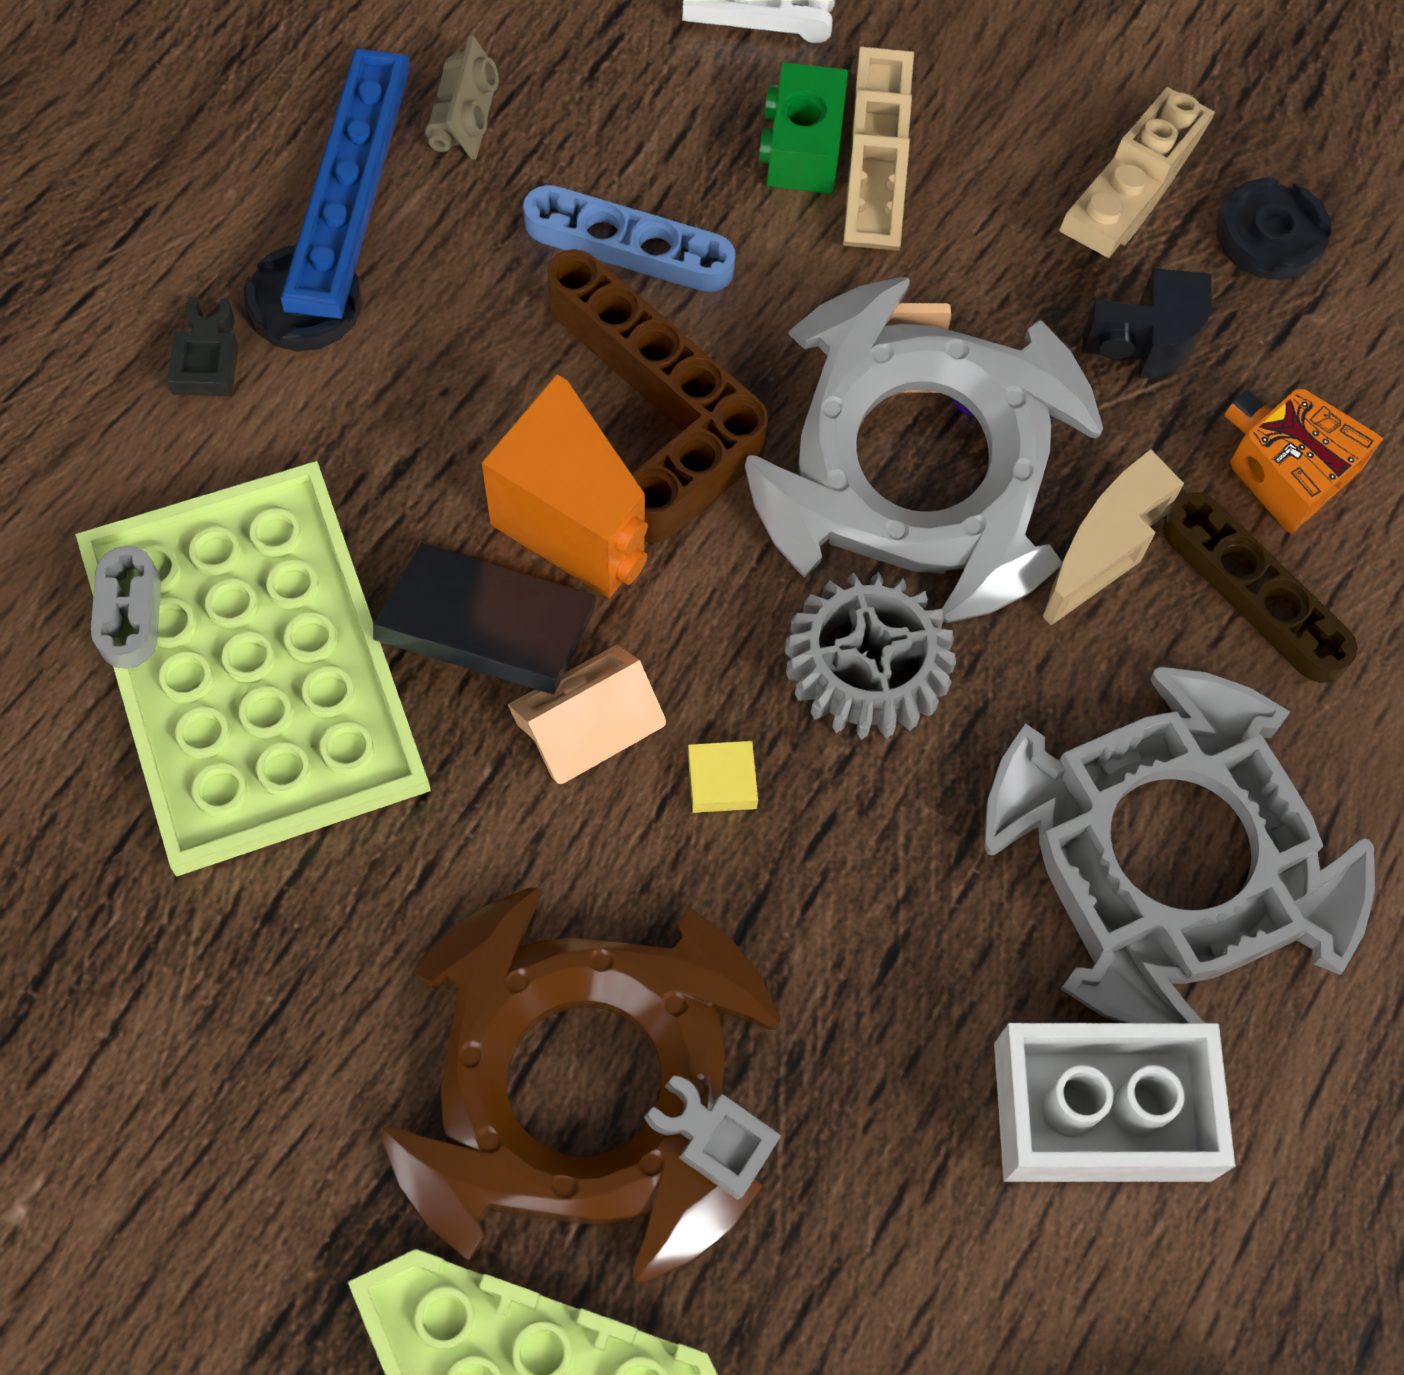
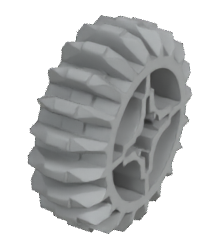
M853 572L846 580L845 590L829 580L827 585L823 587L822 598L810 594L804 602V613H796L791 621L790 631L793 635L786 639L784 651L787 657L791 658L787 662L786 667L788 680L799 681L795 689L798 702L815 699L811 708L814 720L828 713L833 714L835 717L832 727L836 733L845 728L846 722L858 724L856 731L861 740L868 736L871 725H877L880 732L887 739L894 734L896 721L911 731L918 724L919 713L930 717L937 709L939 703L937 697L945 696L949 690L951 679H949L950 676L948 674L953 672L956 664L955 653L948 651L951 649L954 641L953 630L941 629L944 621L943 610L925 611L928 602L926 591L913 597L907 596L905 594L907 585L904 578L895 583L894 588L882 586L883 579L879 572L872 576L870 585H862ZM847 623L852 624L849 636L835 639L834 646L820 648L821 642L830 632ZM862 642L865 649L863 654L860 653ZM867 652L874 653L873 659L866 657ZM877 656L880 657L878 668L874 659ZM918 662L919 672L910 681L897 688L889 689L888 684L891 674L904 671L905 664ZM845 682L855 684L858 688L850 686Z

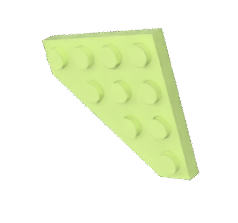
M417 1249L348 1282L385 1375H717L708 1354L663 1340L638 1331L637 1328L590 1311L571 1307L498 1278L479 1274Z

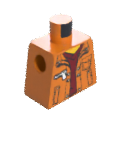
M1248 389L1232 403L1225 413V417L1246 434L1230 461L1233 471L1290 535L1363 470L1383 440L1381 436L1305 389H1296L1274 409Z

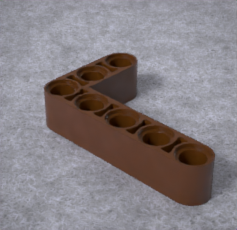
M578 249L564 250L552 258L547 269L549 303L552 315L682 431L632 474L645 494V502L657 501L664 504L660 508L645 507V522L648 524V528L644 536V542H663L676 534L746 474L744 465L748 456L754 455L762 458L768 419L766 407L755 395L593 255ZM655 357H656V358H661L662 360H656V361H655V360H650L649 358H655ZM698 393V394H703V395H705V396H704V397H693V396H690L689 394ZM738 429L746 431L748 434L738 435L730 431ZM691 465L704 466L707 469L703 471H693L689 470L686 467Z

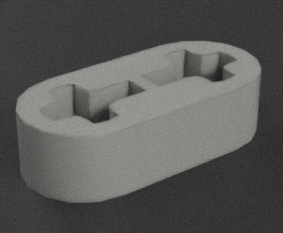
M123 546L109 551L98 562L95 573L91 636L104 660L117 668L128 669L141 665L151 657L157 644L161 594L160 575L147 552L138 547ZM136 569L139 576L132 578L129 597H125L118 581L126 578L127 570ZM128 617L136 634L127 637L126 645L117 646L112 637L121 636L123 619Z

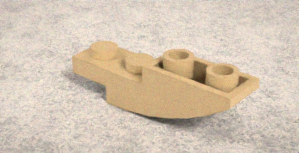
M1166 87L1121 140L1112 161L1066 213L1059 231L1108 258L1120 244L1125 246L1165 193L1211 122L1215 111L1199 104L1194 97L1188 94L1178 93Z

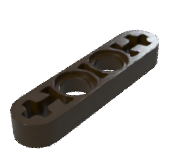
M1198 492L1186 493L1175 500L1163 525L1164 536L1169 544L1300 674L1318 683H1330L1339 679L1357 655L1356 639L1350 630L1216 500ZM1199 518L1203 521L1204 526L1200 527L1197 525L1189 529L1183 524L1184 519L1192 521ZM1217 537H1221L1222 539L1218 542L1213 551L1210 552L1206 548L1208 543L1212 545L1217 539ZM1233 553L1241 555L1251 565V575L1246 577L1231 575L1222 566L1221 557ZM1270 596L1285 598L1293 605L1296 613L1295 618L1291 620L1275 618L1266 609L1265 599ZM1305 621L1312 626L1310 630H1305L1302 636L1297 638L1295 636L1297 631ZM1325 645L1332 647L1335 651L1333 656L1328 655L1323 659L1314 652L1317 647L1322 648Z

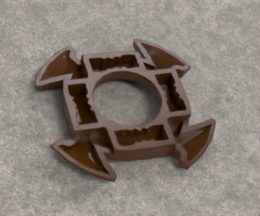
M529 887L482 907L454 927L439 940L412 971L413 975L432 988L449 982L458 989L441 1088L442 1120L448 1143L419 1136L394 1126L383 1128L381 1139L399 1186L426 1224L469 1262L485 1241L480 1221L491 1208L495 1212L598 1226L633 1222L635 1218L651 1214L643 1244L633 1267L634 1281L644 1284L693 1261L730 1231L763 1186L754 1179L744 1196L736 1199L678 1158L689 1142V1139L680 1133L674 1135L658 1133L648 1123L637 1135L622 1146L601 1154L588 1156L569 1155L542 1145L520 1125L509 1103L508 1074L511 1061L519 1044L541 1021L565 1010L598 1008L616 1013L633 1023L651 1043L659 1061L662 1079L661 1092L656 1109L660 1110L667 1117L675 1118L679 1117L682 1112V1102L676 1094L671 1093L665 1088V1085L672 1076H679L690 1081L699 1093L701 1105L708 1110L717 1097L721 1095L725 1054L722 1027L717 1012L745 1020L767 1030H776L779 1027L780 1016L755 967L727 934L692 908L677 921L676 930L681 940L673 949L581 938L543 940L521 946L540 898L538 888Z

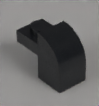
M1153 268L1139 305L1095 300L1082 334V353L1103 355L1109 359H1139V378H1157L1176 371L1190 358L1209 318L1212 304L1211 274Z

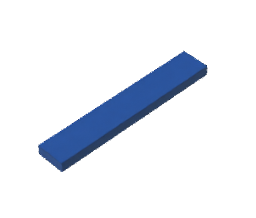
M362 49L354 50L281 295L284 312L342 319L410 72L409 55Z

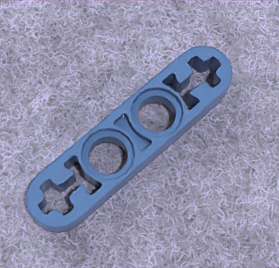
M545 185L537 187L530 191L524 200L523 211L526 231L532 239L540 243L563 250H583L593 255L599 261L704 292L720 291L727 287L733 279L736 253L730 241L719 234L558 186ZM550 210H555L559 212L552 213L549 219H543L540 217L546 216ZM578 216L577 227L575 229L570 228V225L575 226V217ZM599 222L609 223L618 230L615 235L606 239L595 238L587 232L590 226ZM659 238L667 241L671 248L664 254L650 255L644 252L640 246L648 239ZM682 248L688 249V252L684 253V261H680ZM708 258L718 260V262H713L710 268L701 266V264L707 262Z

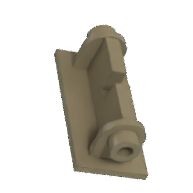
M469 36L465 52L457 51L445 60L437 96L442 103L434 104L430 121L425 131L429 139L428 143L434 150L445 152L451 146L462 145L471 160L477 159L482 136L487 129V117L491 101L499 81V74L495 63L491 58L487 57L474 36Z

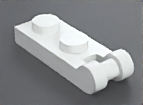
M684 0L682 21L797 33L808 42L821 43L829 39L832 32L833 20L829 12L833 10L835 0Z

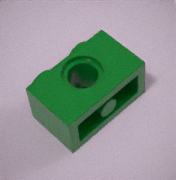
M782 62L779 86L768 84L764 119L774 120V128H762L759 162L769 163L768 187L833 194L848 70Z

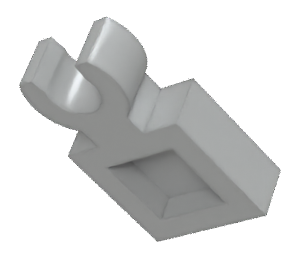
M672 1076L665 1085V1088L680 1098L682 1102L680 1116L675 1118L667 1117L660 1110L652 1107L644 1117L646 1122L658 1133L665 1135L680 1133L689 1139V1142L678 1158L736 1199L743 1197L781 1135L723 1094L717 1097L708 1110L701 1105L699 1093L690 1081L679 1076Z

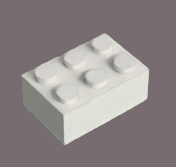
M1008 1023L995 1041L994 1049L1004 1182H1212L1235 1167L1219 1024Z

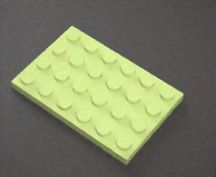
M317 461L76 534L93 596L98 562L106 553L118 547L133 546L147 552L160 575L161 594L158 638L154 653L146 662L137 667L124 669L113 666L170 868L176 877L431 791L381 643L373 640L374 623ZM136 569L127 570L126 578L118 581L125 597H129L132 578L139 576ZM128 617L123 619L121 636L112 637L117 646L126 645L127 637L136 634Z

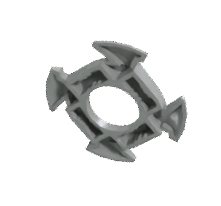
M899 277L858 286L821 304L789 331V335L803 349L819 347L827 355L801 434L797 468L799 475L754 455L747 457L744 468L754 508L775 547L804 578L820 564L822 559L820 546L828 539V544L914 572L945 575L947 570L964 569L955 589L942 608L943 622L951 623L991 614L1030 594L1061 567L1062 561L1050 544L1035 547L1025 535L1050 453V415L1071 425L1091 438H1098L1101 435L1103 425L1092 387L1071 351L1041 320L1028 328L1024 336L1026 347L1021 351L935 326L914 324L886 326L909 287V278ZM929 390L954 398L972 412L985 433L989 460L985 478L971 496L947 509L921 512L897 506L874 490L861 470L857 456L856 441L858 430L864 418L884 399L904 391Z
M1159 667L1154 670L1150 679L1152 685L1173 712L1148 716L1063 753L1060 760L1045 752V736L1025 723L1002 757L987 799L984 848L988 855H995L1017 839L1038 828L1039 845L1047 874L1094 962L1092 969L1076 967L1061 990L1102 1017L1119 1023L1206 1024L1186 1003L1172 984H1187L1216 978L1295 941H1299L1312 949L1313 965L1339 975L1343 973L1362 940L1367 927L1375 894L1374 846L1369 839L1359 840L1341 857L1320 871L1318 852L1323 848V844L1313 816L1264 739L1272 738L1289 715V710L1250 687L1207 672ZM1177 779L1201 785L1225 800L1241 819L1251 847L1250 871L1240 893L1226 903L1213 908L1183 910L1161 904L1136 888L1120 868L1111 843L1113 813L1118 802L1127 793L1148 782Z

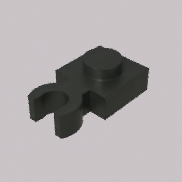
M190 297L187 301L185 313L192 332H174L167 379L172 395L232 396L239 346L235 334L230 333L234 327L235 318L228 298H221L220 309L212 317H202V309L197 297Z

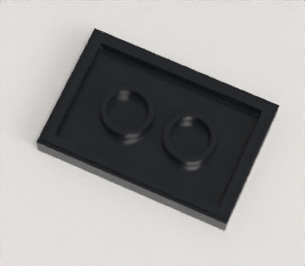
M421 543L373 624V640L554 695L594 612L596 595Z

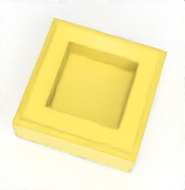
M752 741L688 745L693 813L757 809L758 795Z

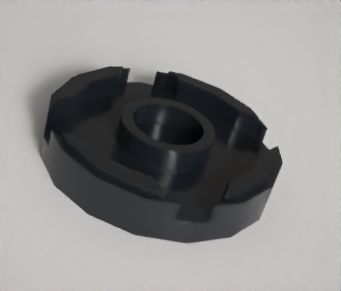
M1262 178L1245 182L1230 192L1217 218L1216 237L1224 254L1241 270L1265 279H1291L1303 276L1317 266L1329 244V235L1331 233V219L1323 203L1308 189L1295 183L1292 188L1284 185H1277L1280 179Z
M296 245L286 246L266 255L257 264L258 270L253 274L251 281L248 276L244 286L245 309L258 335L276 347L293 351L316 350L339 341L355 326L362 309L361 287L356 272H354L342 319L284 312L281 295Z

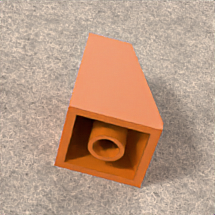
M557 374L482 462L490 525L610 599L622 583L630 585L638 577L646 563L647 553L644 552V536L647 532L648 524L645 522V494L569 382Z

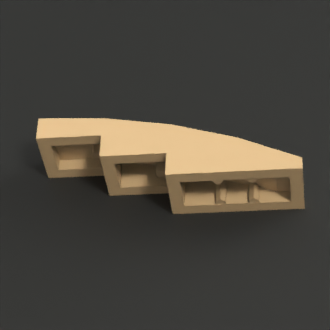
M860 47L847 182L844 246L900 250L910 143L908 135L912 101L911 82L914 52Z

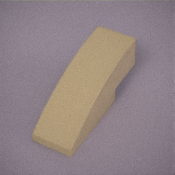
M1151 449L1119 475L1099 497L1081 523L1053 583L1043 614V618L1050 625H1053L1141 562L1156 533L1150 526L1168 514L1184 484Z

